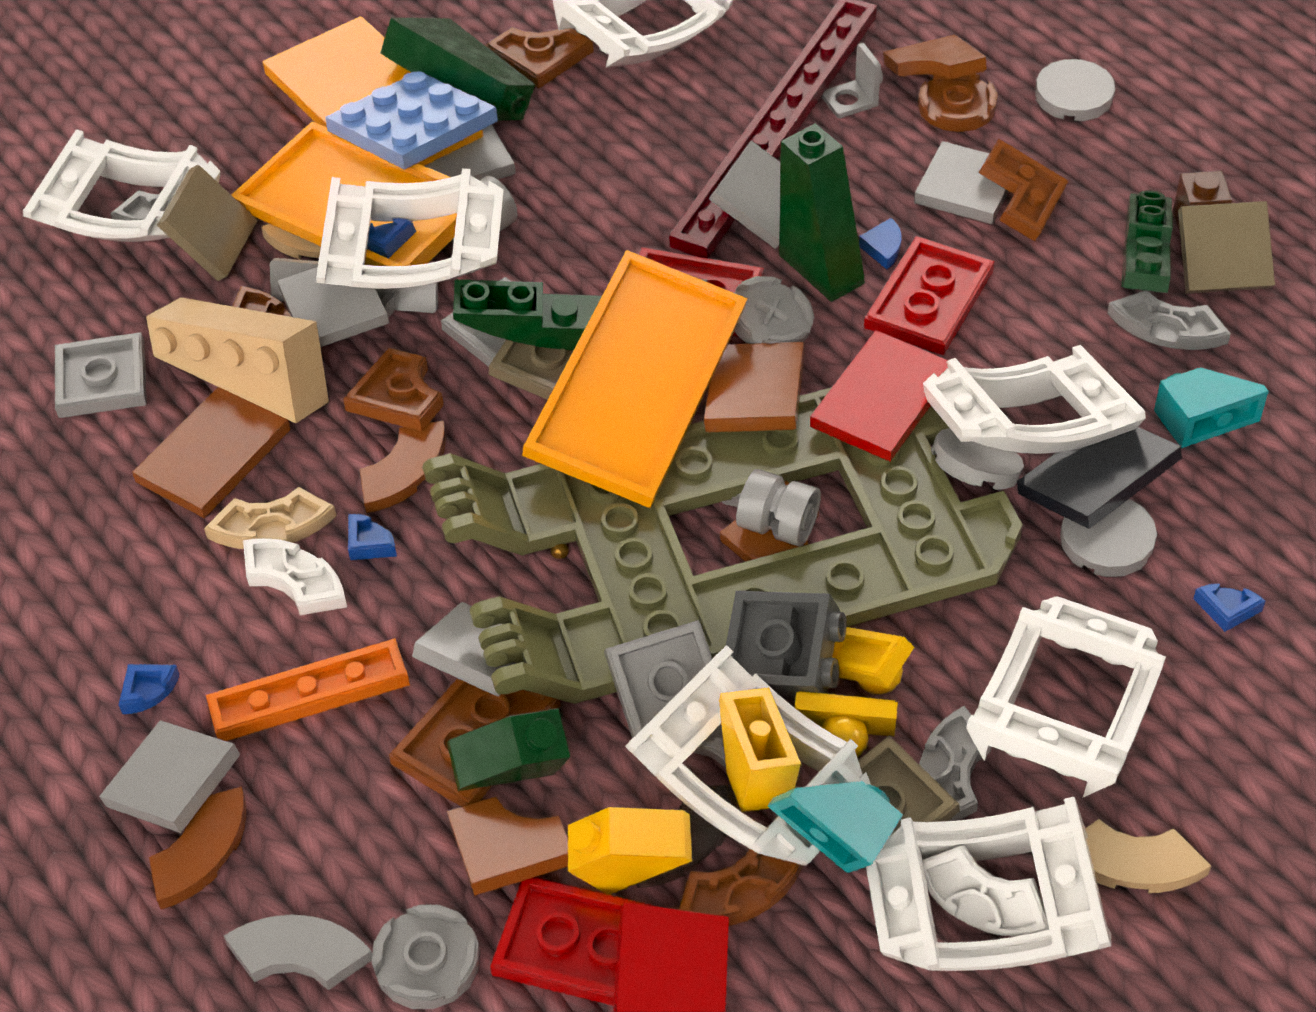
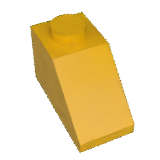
M769 687L720 693L719 706L726 773L741 812L768 809V804L772 798L795 788L801 762Z
M608 807L568 825V872L605 894L610 895L692 861L690 814L684 810Z

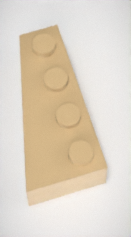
M182 297L146 316L153 355L160 360L294 423H298L329 403L316 321Z

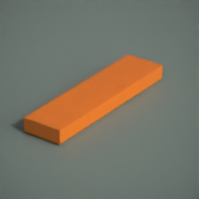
M394 638L205 696L217 738L229 741L409 686L410 682L400 650Z

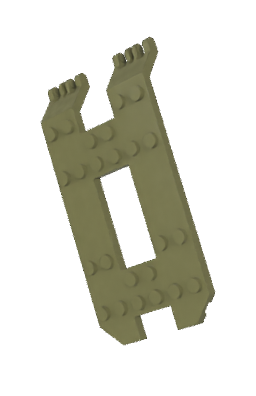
M831 388L800 395L797 429L705 432L704 421L690 424L651 508L543 464L503 473L450 453L428 459L422 466L426 481L435 484L430 489V494L435 503L437 515L440 518L446 519L442 524V530L446 541L449 543H459L474 539L523 556L552 548L558 544L576 541L599 602L554 614L498 596L477 602L469 610L473 625L477 628H487L478 636L480 646L484 650L483 655L486 664L491 667H500L516 662V664L500 667L492 673L491 679L494 689L498 694H509L526 690L573 704L617 692L604 654L605 649L699 620L713 659L726 646L736 591L830 594L839 607L840 612H844L848 627L996 585L1021 538L1023 524L1004 491L964 502L959 501L944 470L935 461L936 455H933L930 445H933L936 435L941 430L949 428L932 406L929 407L891 462L810 427L811 414ZM754 469H761L782 476L784 482L787 480L789 483L839 470L867 528L693 576L669 516L736 497L737 494L742 492L749 475ZM497 624H503V625H499V626H495V627H490V626L497 625Z

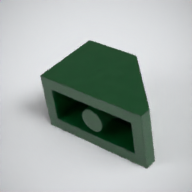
M558 708L509 716L452 738L447 742L458 791L555 775L570 758Z

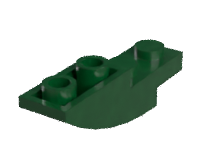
M1146 190L1141 191L1139 194L1130 193L1122 263L1121 287L1168 293L1171 278L1172 198L1165 197L1160 192Z
M455 279L453 319L478 331L509 341L537 347L574 351L602 296L543 294V282Z

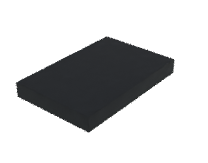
M1137 427L1135 430L1096 444L1053 454L1017 481L1018 494L1090 529L1182 459L1181 446Z

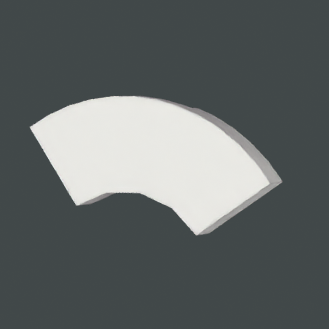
M243 540L246 577L249 586H269L285 592L295 601L300 615L347 608L340 579L333 568L322 557L318 559L314 555L300 549L298 544L284 540Z
M964 845L922 860L927 889L930 895L944 910L970 926L984 932L1004 936H1021L1049 930L1044 903L1034 878L1010 881L995 877L975 862Z

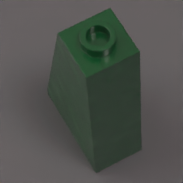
M391 17L380 51L384 57L410 72H423L434 79L495 106L498 121L524 119L535 84L450 18Z
M814 123L781 141L779 256L830 302H833L864 285L865 277L844 149L840 143Z

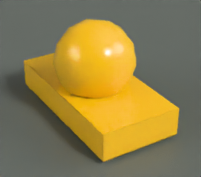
M847 627L844 641L835 642L833 658H836L839 663V678L857 681L859 686L867 692L881 695L892 692L899 685L903 674L902 666L915 647L903 636Z
M804 691L796 692L795 709L846 742L852 739L858 745L855 749L857 757L867 747L869 741L868 734L895 737L898 702H895V700Z

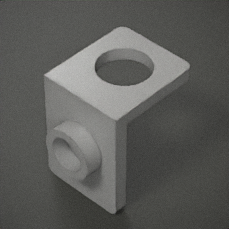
M864 43L857 45L855 80L826 89L822 95V99L837 118H843L878 106L879 87L883 81V74L879 61ZM842 94H850L855 96L858 101L851 105H843L838 103L836 98Z

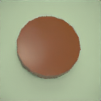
M979 74L953 80L933 75V80L928 83L925 81L920 87L918 108L921 116L930 125L953 132L972 131L987 125L995 116L998 94L995 86L989 80L987 84L980 80Z

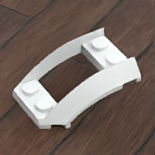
M552 0L558 29L576 28L579 33L586 35L599 45L601 51L609 54L606 68L645 62L674 50L719 20L733 4V0H684L692 6V10L697 13L696 15L665 31L642 36L618 16L634 9L647 0Z
M75 130L24 208L23 216L66 231L103 240L142 242L166 239L170 237L157 224L189 169L199 164L218 183L220 180V170L211 161L207 163L197 153V147L189 145L188 149L182 152L149 151L125 146L109 140L101 144L84 138V132ZM100 176L133 185L164 187L144 220H114L78 212Z
M462 168V174L421 183L366 181V186L340 184V178L332 177L316 283L377 289L405 288L454 279L497 263L504 189L489 181L487 186L470 175L471 169ZM457 213L452 258L411 266L364 265L371 220L393 222L392 218H404L418 221Z
M1081 345L1072 347L1073 355L1054 362L1047 356L1025 364L995 369L963 367L956 358L947 361L948 369L939 377L933 373L923 383L927 401L961 442L972 441L1004 451L1046 454L1075 450L1135 430L1146 419L1145 410ZM1063 396L1082 418L1047 425H1021L1012 423L1000 408L1026 406Z
M1058 596L1043 600L1040 609L1035 611L1023 607L996 671L980 699L975 714L970 716L966 729L983 760L985 761L991 748L994 747L1005 751L1013 757L1024 758L1054 769L1062 775L1087 781L1083 797L1114 784L1141 725L1166 656L1160 655L1156 651L1158 640L1152 629ZM1042 637L1053 640L1062 647L1076 648L1102 657L1103 660L1110 664L1124 665L1134 669L1106 737L1014 705Z
M726 645L625 747L682 802L731 838L759 854L806 866L820 850L779 816L767 828L754 821L711 790L683 762L721 724L720 693L768 687L799 760L818 771L816 776L805 787L864 781L866 784H870L867 772L862 774L855 752L858 745L852 739L846 742L823 729L785 701L756 673L751 676L731 656L733 651Z
M1075 797L1064 799L1065 804L1039 811H1035L1031 807L1010 813L969 820L913 822L911 817L901 819V827L888 838L873 864L866 867L881 953L884 956L927 970L968 971L1036 964L1110 947L1111 933L1106 923L1086 839L1088 836ZM961 845L967 847L975 861L1032 852L1049 930L987 941L938 943L922 860Z

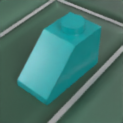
M1200 367L1182 374L1176 373L1161 380L1154 412L1178 445L1184 448L1259 422L1269 391L1262 384Z
M864 781L798 787L772 798L768 804V807L846 873L872 865L903 816L901 812L890 804L889 797L881 789L866 784Z

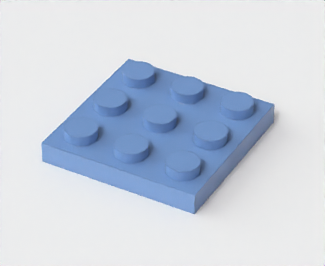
M419 71L410 72L404 75L403 79L387 87L377 88L371 95L356 102L346 103L341 106L340 110L325 117L327 130L330 133L404 170L498 121L495 106Z

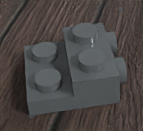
M736 591L726 645L733 651L731 656L751 676L756 673L784 700H796V692L799 691L827 694V689L836 688L839 680V663L836 658H833L835 642H843L847 629L846 616L844 612H840L839 607L830 594Z

